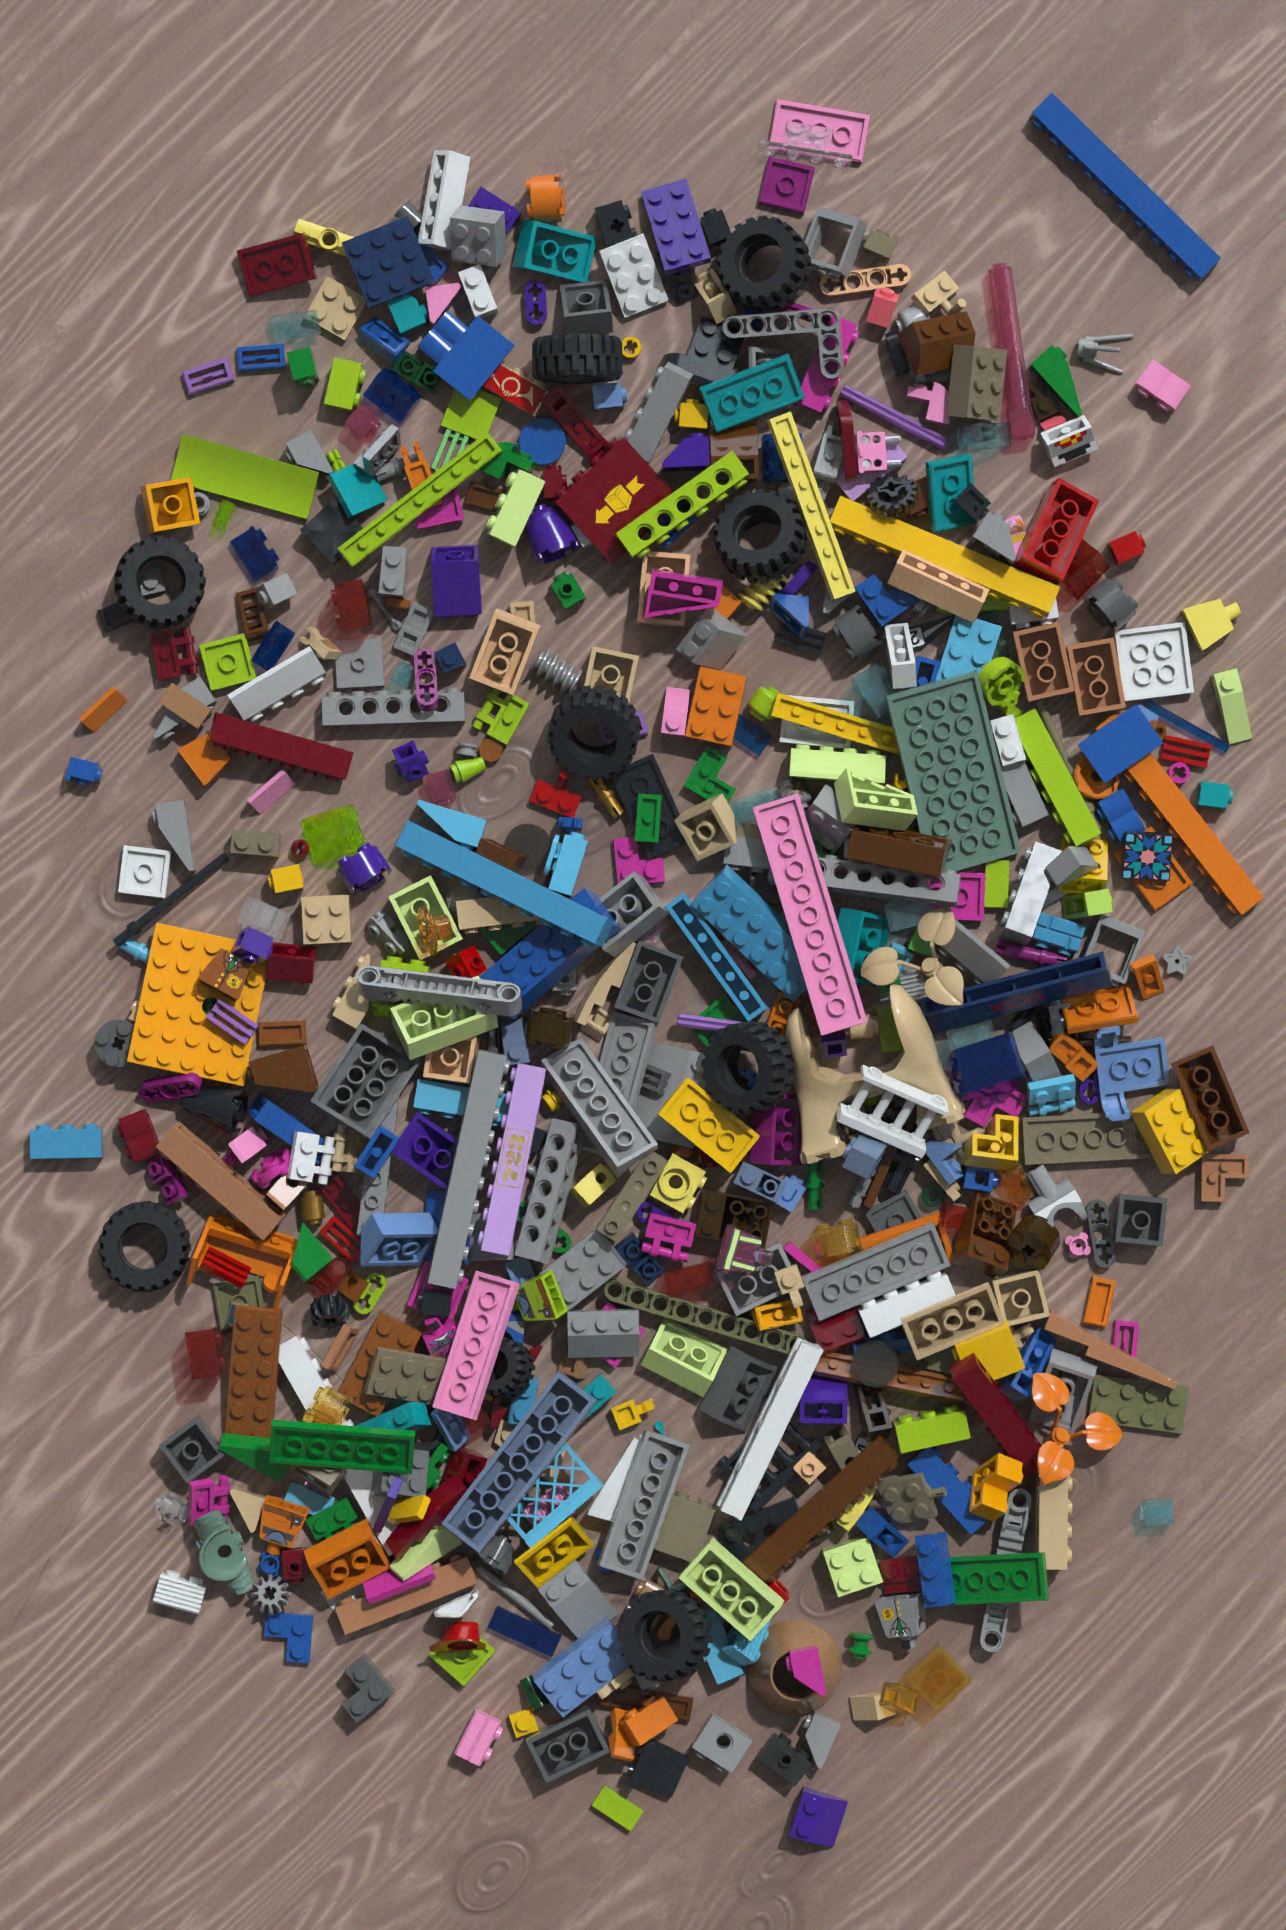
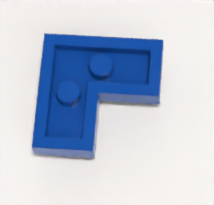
M266 1611L264 1636L287 1638L286 1662L310 1663L313 1615L274 1612L270 1616Z

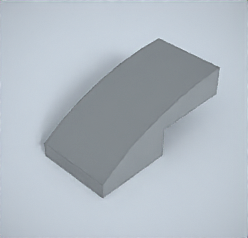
M413 602L393 647L414 656L427 632L434 615V610Z

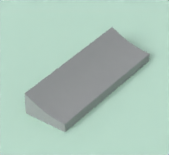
M582 1038L541 1060V1068H546L545 1077L617 1178L643 1157L658 1149L657 1142Z
M644 1429L597 1565L643 1580L684 1464L689 1444Z

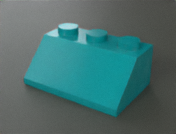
M841 907L838 925L855 981L858 984L876 987L875 984L861 976V968L870 953L878 948L886 947L892 918Z

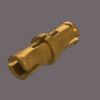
M599 776V780H596L598 785L594 780H591V777L586 780L597 795V801L599 803L602 802L612 820L618 817V814L621 815L625 812L614 797V791L612 789L609 790L601 776Z

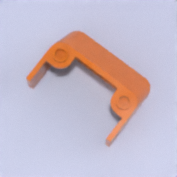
M222 1214L211 1215L207 1220L193 1255L186 1284L191 1286L197 1270L210 1273L200 1267L205 1253L210 1246L251 1267L250 1273L265 1277L263 1287L268 1292L277 1295L273 1309H279L292 1271L290 1263L293 1260L297 1240L292 1236L273 1230L262 1240L261 1238L254 1237L243 1222L239 1223L235 1219Z

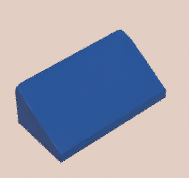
M375 316L359 329L358 340L392 365L400 359L410 345L409 340Z

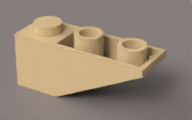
M369 953L365 957L360 956L355 965V968L358 969L355 976L348 977L343 986L346 990L343 997L340 998L338 996L331 1007L334 1010L332 1014L334 1017L358 1029L370 1009V999L360 995L357 981L358 971L363 967L371 966L372 955Z

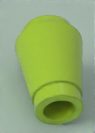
M482 757L454 761V764L449 765L455 783H464L486 770Z

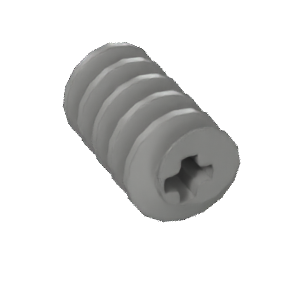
M550 649L543 653L540 651L528 671L532 672L538 669L536 674L538 678L545 674L544 681L546 683L553 679L552 687L555 688L561 684L560 692L564 693L569 689L570 694V691L578 683L582 670L580 669L573 673L575 665L572 664L565 668L567 660L564 659L558 663V654L550 658Z

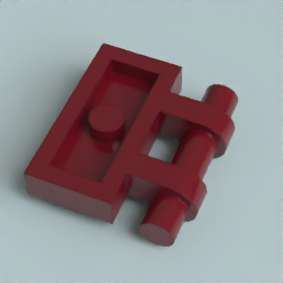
M190 627L181 628L182 637L175 638L174 629L150 633L159 681L181 677V667L188 666L189 675L198 674L197 664H199L198 656H195L193 646L195 638L194 635H191ZM184 645L186 658L179 659L177 646Z

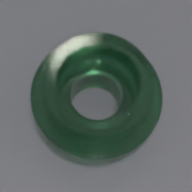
M928 1184L923 1188L921 1198L925 1205L938 1207L943 1203L945 1193L941 1186ZM931 1191L937 1193L935 1200H931L928 1197Z

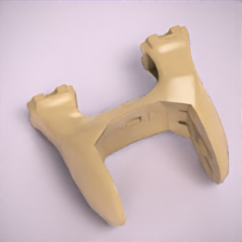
M890 985L892 1012L904 1049L894 1062L878 1067V1069L885 1075L931 1095H939L947 1101L949 1110L947 1117L937 1113L928 1129L940 1124H950L963 1119V1113L966 1112L964 1102L955 1094L943 1071L932 1032L921 1007L913 1000L903 986ZM797 1008L788 1016L785 1039L787 1041V1048H791V1061H794L795 1067L792 1069V1074H794L792 1083L801 1116L802 1142L800 1159L802 1164H810L824 1158L839 1157L844 1153L848 1144H850L848 1135L844 1134L838 1124L836 1110L840 1103L853 1102L864 1080L861 1078V1072L843 1074L819 1064L807 1018L801 1008ZM873 1085L866 1098L877 1097L884 1094L886 1090ZM916 1103V1124L918 1127L928 1108Z

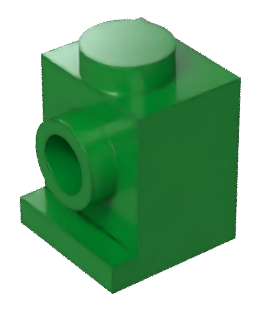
M563 572L553 578L555 583L551 586L565 610L586 599L572 573L567 575L566 572ZM565 585H570L572 587V591L570 593L563 592V587Z

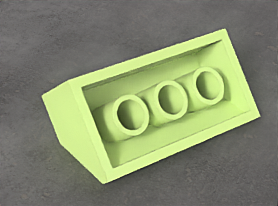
M796 744V749H790L788 778L836 781L847 767L853 770V774L862 778L869 776L873 778L874 783L879 785L885 783L886 756L881 755V751L867 750L866 754H858L857 749L843 748V752H833L834 747L820 746L819 750H810V745Z

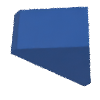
M774 594L768 609L802 640L805 638L809 626V596Z

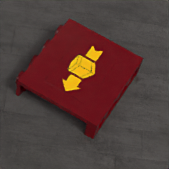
M614 437L605 445L607 450L601 455L597 453L588 461L590 466L585 471L579 470L571 478L573 482L567 488L561 487L554 494L555 499L551 502L553 505H558L603 555V560L608 565H614L627 552L616 537V533L673 493L670 487L624 437H619L618 439ZM666 514L660 515L657 521L659 522ZM640 529L638 532L639 538L641 539L649 529Z

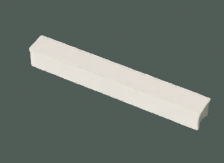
M799 1337L796 1338L716 1504L721 1507V1511L737 1517L738 1520H742L824 1351L818 1344H812Z

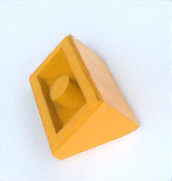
M792 1300L755 1307L750 1310L759 1331L803 1321L800 1307L794 1308Z

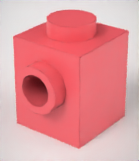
M876 288L866 321L889 328L899 295L889 288Z

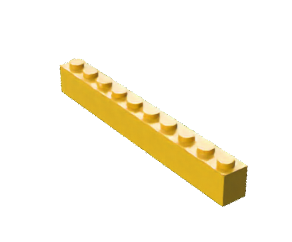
M840 496L830 519L834 533L838 535H851L856 542L867 545V543L875 545L876 550L885 554L892 552L898 555V559L904 549L990 589L987 594L988 597L996 600L999 597L1008 601V605L1018 609L1022 606L1029 609L1030 614L1039 618L1043 616L1048 617L1060 589L1055 584L891 516L887 517L886 514L879 516L877 511H871V508Z

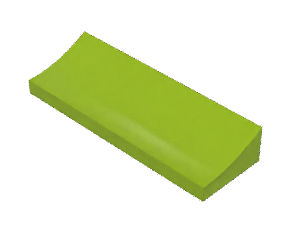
M182 434L171 480L191 477L193 488L308 520L321 474L317 471Z

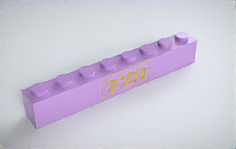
M518 1063L517 1068H512L510 1082H514L513 1091H508L505 1105H509L508 1115L503 1114L501 1128L505 1129L503 1138H498L496 1152H500L499 1162L494 1161L491 1175L496 1177L494 1185L489 1184L487 1198L491 1199L490 1207L484 1209L482 1222H486L485 1232L480 1231L478 1245L482 1246L481 1251L510 1256L546 1068Z

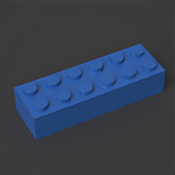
M583 888L570 899L615 921L599 897L586 888ZM614 922L606 941L620 930L616 922ZM541 924L479 978L513 983L520 988L522 1009L517 1015L508 1016L515 1019L600 946L594 944V947L591 948L581 943L582 937L576 934L571 938L561 933V927L555 924L553 928Z

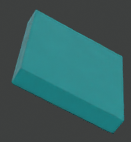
M354 463L326 476L348 518L388 500L375 475H368L355 467Z

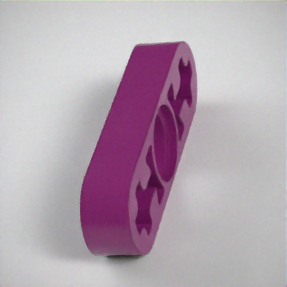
M422 648L414 654L416 698L419 709L430 712L438 706L436 660L432 650ZM422 658H427L428 668H423ZM424 676H429L433 679L428 684L420 682V679ZM425 692H429L430 702H425Z
M193 1072L147 1079L141 1085L139 1096L144 1101L151 1103L193 1096L199 1093L203 1080L198 1074ZM165 1085L173 1086L176 1090L169 1089Z

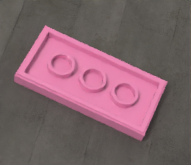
M777 99L769 147L862 163L870 115Z

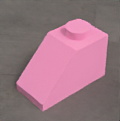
M667 687L661 734L684 737L690 690Z
M253 1126L228 1145L241 1163H244L269 1145L266 1142L269 1138L261 1127L257 1129Z

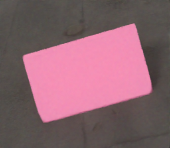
M281 770L250 796L247 801L261 814L295 785V782L285 770Z

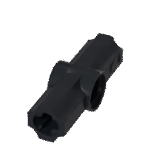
M912 1122L907 1132H915L917 1124ZM927 1129L923 1136L925 1143L930 1135L931 1130ZM898 1148L882 1186L900 1194L910 1172H913L920 1157Z

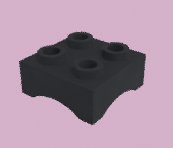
M333 498L300 531L334 566L343 557L337 548L362 530L363 527L353 517L348 518L342 505Z

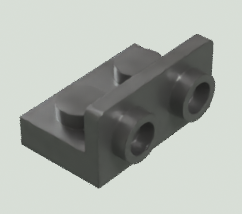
M391 424L386 430H383L354 461L355 467L373 476L401 445L399 428Z

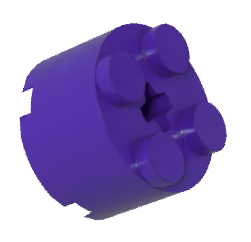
M366 843L357 849L359 853L351 858L347 855L337 862L339 865L337 873L353 896L357 895L355 890L360 889L361 892L370 889L384 879L382 874L385 871L388 874L392 871L376 845L371 846L370 843Z

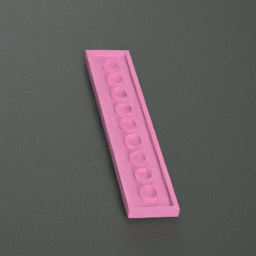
M799 794L753 807L821 1036L868 1022Z

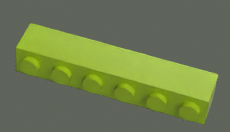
M1034 708L1015 718L1026 756L1024 762L1029 761L1032 767L1030 774L1035 783L1040 782L1044 790L1041 791V794L1046 804H1052L1055 810L1052 812L1056 823L1058 825L1062 823L1066 831L1063 833L1067 844L1069 846L1073 844L1074 847H1081L1101 837V832L1036 709Z

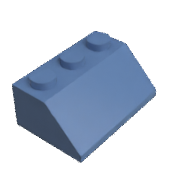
M371 1213L361 1229V1265H421L423 1259L435 1244L438 1228L430 1213Z

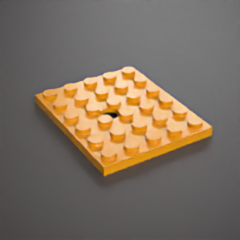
M155 923L126 1062L181 1074L193 1072L204 1079L243 1087L255 1031L247 1043L243 1045L207 1020V1015L202 1010V1004L207 998H215L217 1000L220 998L257 1023L266 980V960L250 965L238 1001L234 1002L196 980L221 948L230 952L236 940ZM223 1007L220 1008L222 1012L230 1016L232 1019L243 1025L248 1030L251 1028L249 1025L244 1023L242 1020L231 1014ZM219 1015L213 1016L243 1038L245 1037V1033Z

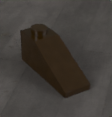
M853 1383L866 1443L872 1442L878 1435L884 1440L889 1439L892 1425L881 1388Z

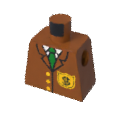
M234 943L230 952L221 948L196 981L236 1002L241 995L251 964L245 962L242 959L243 957L232 953L235 946Z

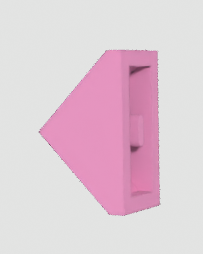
M453 283L425 288L430 322L433 326L445 314L462 291L463 287L461 284Z

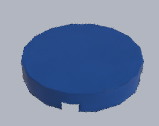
M533 419L524 426L520 433V450L531 454V459L537 461V465L552 464L560 459L565 450V433L561 426L552 419Z

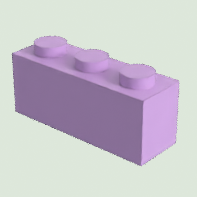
M897 443L886 444L887 459H901L902 462L907 459L906 454ZM874 461V465L879 467V462ZM842 467L838 471L835 485L847 499L855 502L867 492L866 490L870 488L871 482L877 483V477L883 479L885 474H889L896 467L887 468L885 472L862 473L858 475V480L847 482L845 481L844 467Z

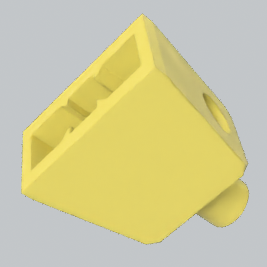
M1220 599L1188 607L1181 611L1199 651H1203L1232 631L1234 627L1230 620L1242 615L1236 602L1224 607Z
M599 1163L575 1184L569 1192L586 1208L616 1181L615 1174L607 1163L605 1165ZM598 1175L601 1176L603 1179V1182L601 1184H599L595 1179V1177Z

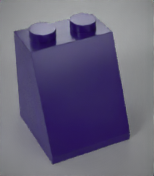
M479 545L432 547L431 572L434 616L449 619L455 615L471 618L482 614Z

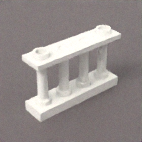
M862 1065L860 1069L861 1078L864 1080V1083L851 1105L847 1106L840 1103L836 1110L837 1121L923 1158L926 1152L923 1136L937 1113L947 1117L949 1113L947 1101L939 1095H931L885 1075L876 1067L869 1068ZM873 1085L885 1089V1093L872 1114L868 1115L859 1110ZM895 1094L907 1099L894 1123L888 1124L881 1121L883 1113ZM916 1103L928 1108L915 1132L909 1133L902 1130V1126Z

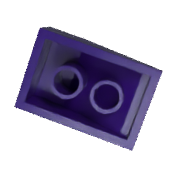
M417 1112L400 1136L401 1139L392 1153L447 1191L458 1139Z

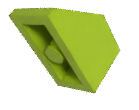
M1109 888L1061 897L1065 920L1113 912V899Z

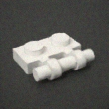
M295 1131L287 1178L312 1182L313 1174L318 1173V1183L327 1185L328 1176H331L332 1168H330L332 1154H335L336 1148L333 1147L334 1137L325 1136L324 1145H318L320 1135ZM317 1152L323 1153L321 1166H315Z

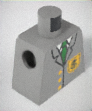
M923 1593L884 1595L876 1600L875 1607L886 1637H900L903 1650L916 1647L914 1636L919 1635L926 1628Z

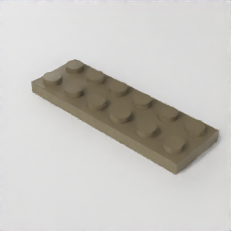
M1130 1112V1119L1111 1121L1104 1113L1022 1117L1024 1165L1153 1158Z

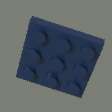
M408 216L342 242L368 309L435 283Z

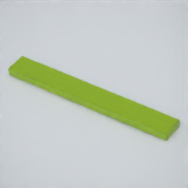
M486 432L337 549L350 566L354 567L502 452V450L490 434Z

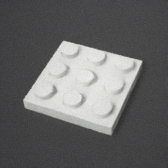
M1185 622L1117 630L1114 633L1125 701L1194 693Z

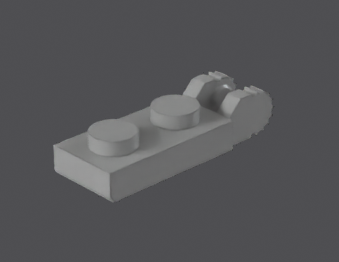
M830 420L827 432L824 433L813 475L815 478L835 483L843 452L841 436L831 435L834 431L835 421Z

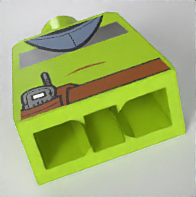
M552 1269L520 1284L512 1311L520 1310L525 1321L555 1320L568 1311Z

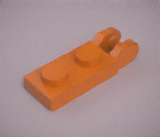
M418 441L413 443L415 453L419 458L417 462L410 463L407 449L405 446L400 447L405 463L404 468L412 490L432 475ZM441 499L437 501L435 504H433L431 507L442 504Z

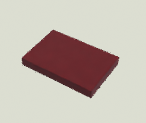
M305 232L237 250L249 297L317 279Z

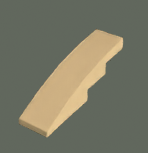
M636 943L630 944L616 957L612 956L595 977L577 1009L575 1022L586 1025L593 1005L597 1004L603 1007L611 985L618 988L621 987L636 949Z

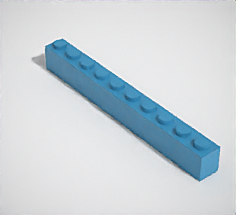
M407 820L395 845L403 849L402 855L413 860L417 856L422 859L421 864L431 869H434L435 866L442 868L441 874L451 879L456 875L462 878L461 884L471 889L476 885L482 888L480 893L492 899L496 895L501 898L500 903L510 908H513L515 904L521 907L520 913L530 918H533L535 914L541 917L540 923L551 928L555 924L561 927V933L571 938L576 934L582 937L581 943L591 948L594 947V944L603 947L615 922Z

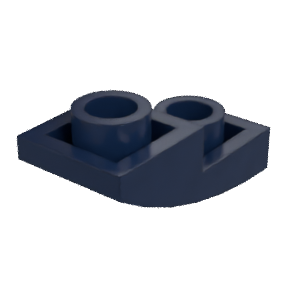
M631 1232L614 1247L643 1282L648 1285L665 1270L655 1257H651L649 1253L641 1252L643 1243Z

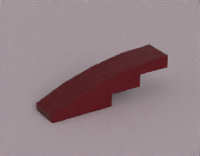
M453 1475L427 1496L430 1498V1503L423 1520L399 1523L385 1542L395 1557L403 1558L414 1541L423 1542L434 1525H443L442 1522L468 1490L458 1475Z

